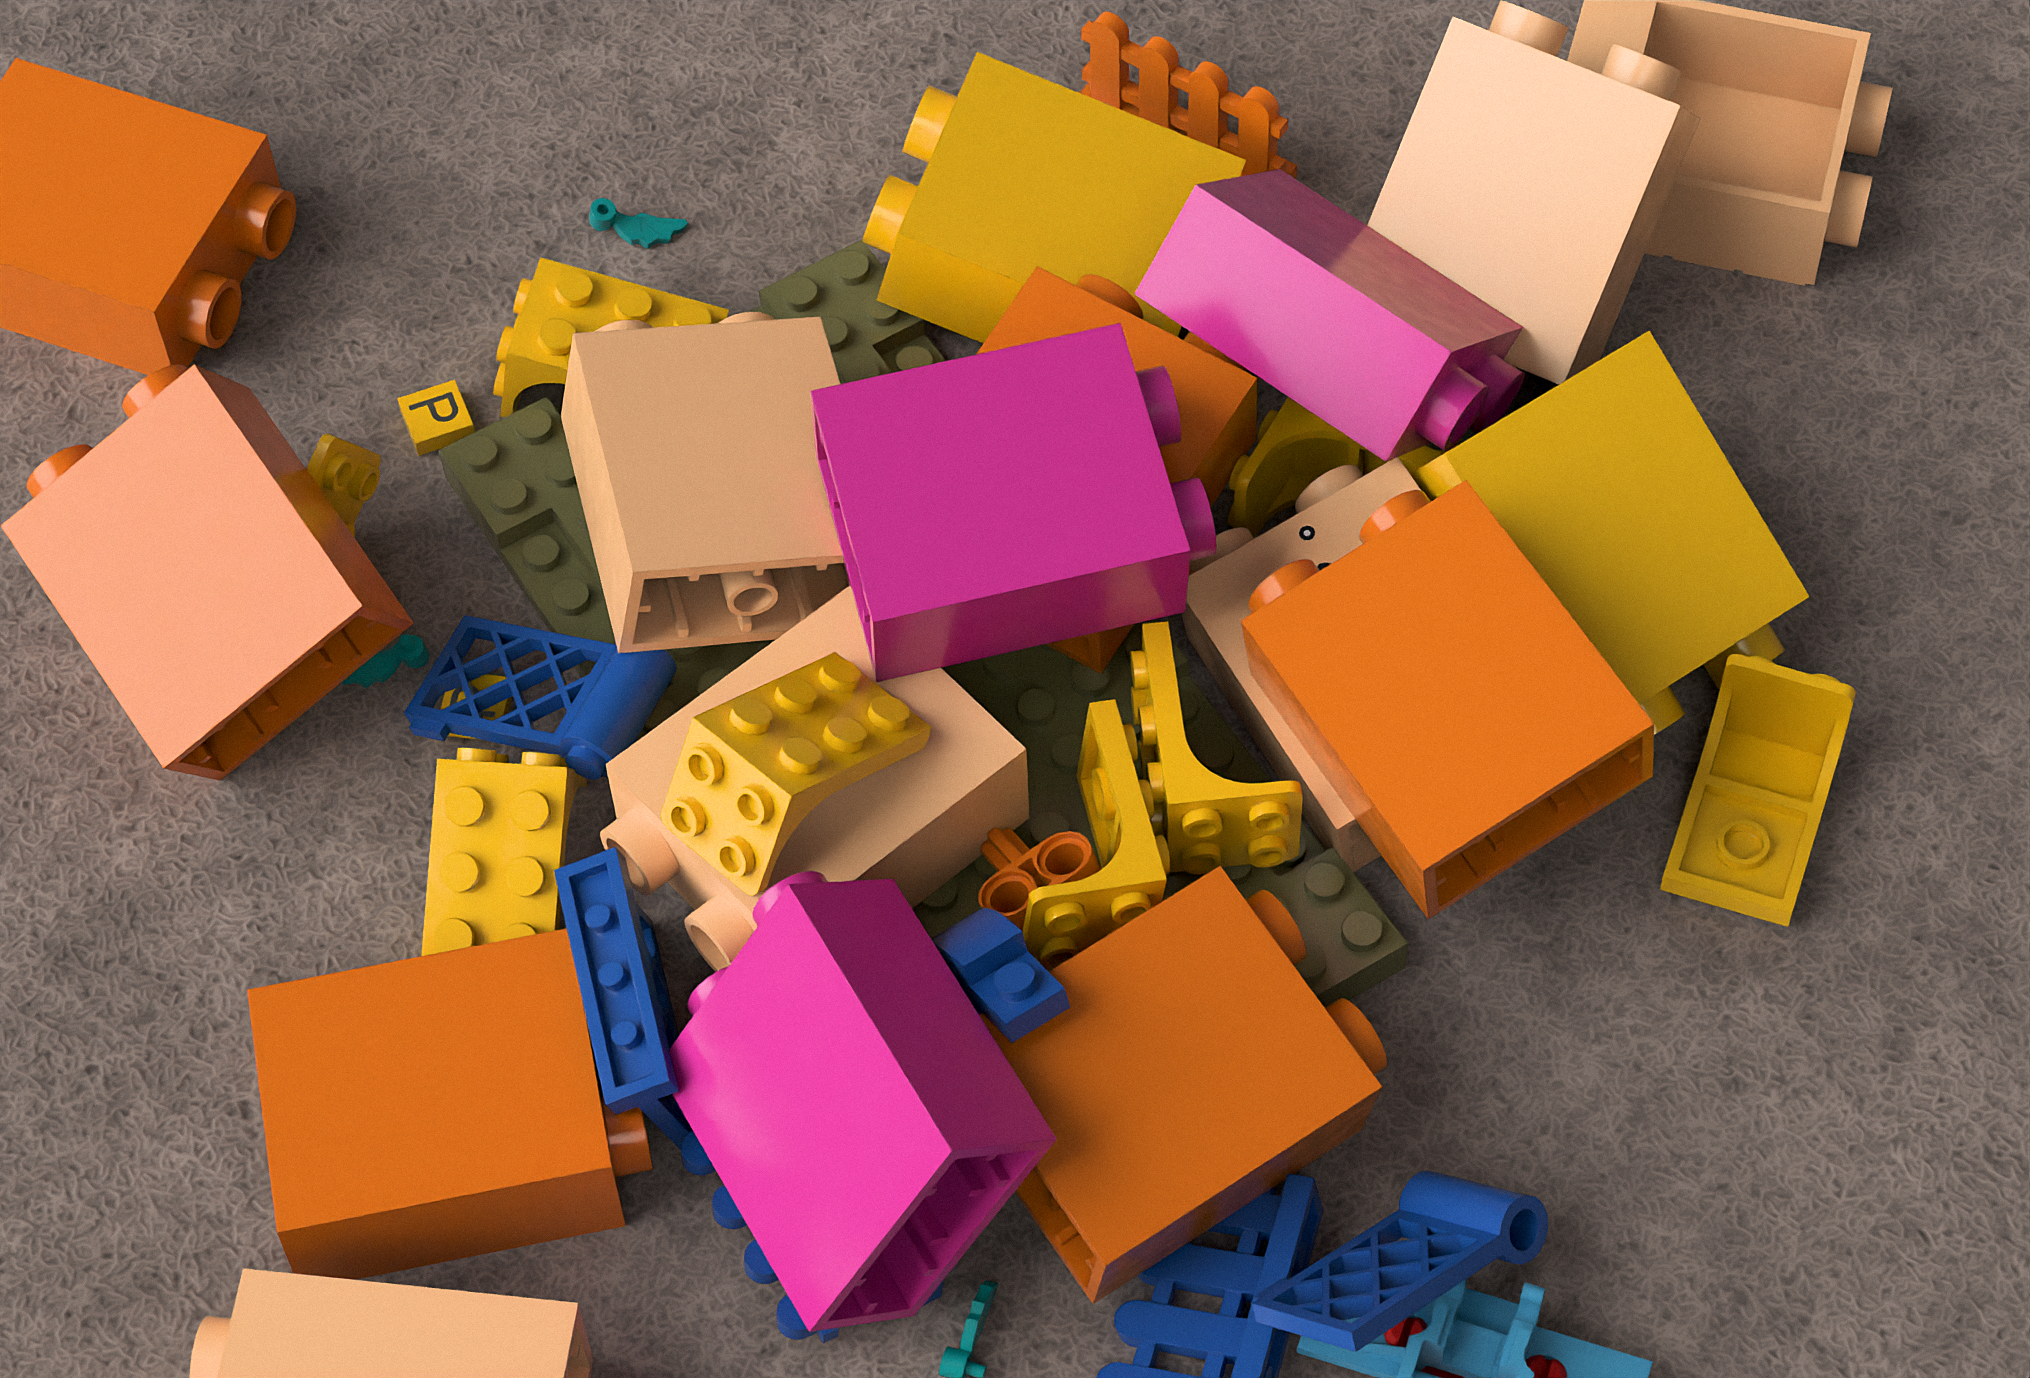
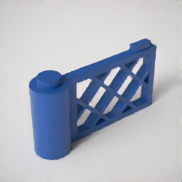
M464 615L404 714L411 723L409 728L414 735L445 741L449 733L542 753L561 755V757H566V764L569 768L574 769L575 773L584 778L596 780L600 777H608L606 763L636 742L675 675L677 666L673 658L665 650L618 654L616 644ZM476 638L494 642L496 649L464 663L463 658ZM535 650L546 653V660L515 674L512 661ZM587 660L596 662L590 674L567 685L563 674L564 671ZM503 666L507 679L478 693L474 692L472 680ZM554 676L558 689L526 704L522 691ZM462 686L465 699L442 710L433 708L441 695ZM513 696L517 706L516 710L493 721L483 718L481 711ZM563 707L566 708L567 713L555 733L535 730L534 721Z
M1429 1170L1416 1173L1403 1189L1397 1211L1289 1280L1282 1278L1255 1295L1252 1307L1256 1322L1357 1352L1494 1260L1499 1259L1519 1265L1532 1261L1540 1253L1546 1241L1548 1214L1543 1203L1535 1196ZM1402 1237L1408 1238L1407 1240L1397 1241ZM1360 1317L1352 1323L1343 1321L1346 1319Z

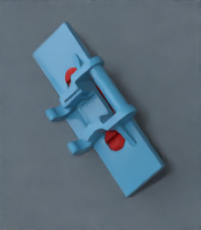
M1468 1278L1357 1352L1301 1336L1297 1347V1353L1377 1378H1648L1653 1361L1537 1327L1546 1290L1544 1287L1525 1282L1520 1303L1517 1304L1466 1288ZM1360 1317L1346 1319L1343 1321L1352 1323Z

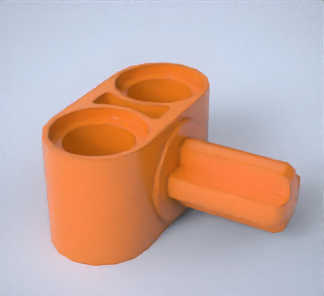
M995 827L987 832L988 839L981 845V853L997 873L992 875L983 884L979 891L978 902L981 908H990L1005 916L1023 933L1028 898L1031 891L1042 886L1087 878L1100 871L1101 867L1090 842L1080 833L1071 831L1056 833L1032 849H1029L1012 829L1006 828L1000 831L999 828Z

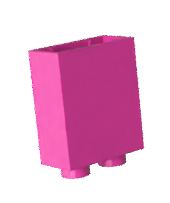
M1281 169L1196 184L1135 292L1136 296L1385 461L1430 443L1447 452L1459 442L1469 428L1479 433L1496 423L1510 407L1525 376L1522 371L1504 360L1523 329L1521 325Z
M1121 323L811 391L816 458L876 682L1184 613L1186 610L1190 561L1216 554V534L1212 512L1201 480L1197 477L1170 483L1159 447L1181 441L1179 410L1170 376L1163 365L1135 371Z
M817 871L797 873L776 883L757 901L752 914L757 928L730 966L707 977L692 992L688 1000V1010L692 1018L669 1051L679 1088L678 1092L672 1094L805 1326L809 1332L915 1316L1057 1138L894 879L828 882L826 877Z

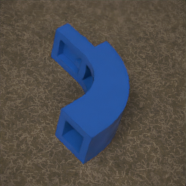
M990 908L979 909L931 938L979 1015L983 1013L1011 1043L1070 1008L1065 988L1028 952L1022 931L999 912Z

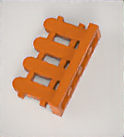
M1102 12L1094 22L1089 20L1081 29V40L1090 44V61L1082 69V80L1088 83L1080 91L1081 94L1245 159L1246 162L1240 176L1281 169L1297 179V165L1277 155L1278 139L1288 130V119L1279 115L1278 101L1268 90L1254 86L1242 97L1229 90L1228 77L1218 65L1209 61H1203L1192 72L1179 65L1178 52L1168 40L1159 36H1153L1143 47L1130 41L1129 29L1126 23L1112 12ZM1129 64L1139 68V85L1129 80ZM1178 88L1189 93L1188 110L1178 105ZM1228 114L1239 119L1238 135L1227 130Z

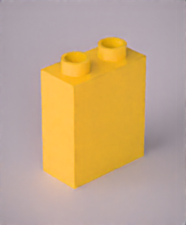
M977 52L958 96L931 85L927 86L902 150V153L928 163L919 185L917 186L889 174L877 198L862 240L864 244L891 254L876 301L984 343L1038 266L1074 285L1083 275L1087 274L1098 275L1111 280L1125 289L1138 302L1143 312V320L1178 337L1182 326L1136 296L1135 292L1195 185L1240 177L1246 160Z
M1650 330L1410 474L1430 501H1433L1461 482L1468 481L1654 723V735L1685 715V711L1670 688L1671 684L1704 665L1716 687L1720 689L1728 656L1732 654L1761 656L1772 661L1782 654L1785 649L1769 622L1810 597Z

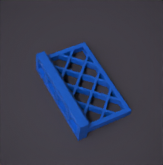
M616 847L554 870L605 1105L615 1115L639 1107L681 1150L684 1137L693 1130L672 1095L678 1092L679 1088L669 1049L679 1037L653 921L636 903L626 858Z

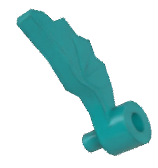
M606 198L594 200L589 212V223L597 231H604L613 227L617 234L628 244L635 245L639 243L646 249L656 243L669 244L672 235L681 233L688 224L686 219L659 218L645 213H639L632 217L624 215L616 210L615 204L611 200Z
M408 634L402 635L399 642L392 648L380 653L378 652L342 681L343 685L358 683L366 689L374 682L384 683L396 672L402 661L410 668H420L426 665L430 657L429 650L420 637Z
M986 1280L984 1284L980 1285L965 1322L960 1348L946 1347L940 1363L939 1376L946 1378H966V1375L976 1378L985 1377L987 1366L972 1362L971 1360L999 1283Z

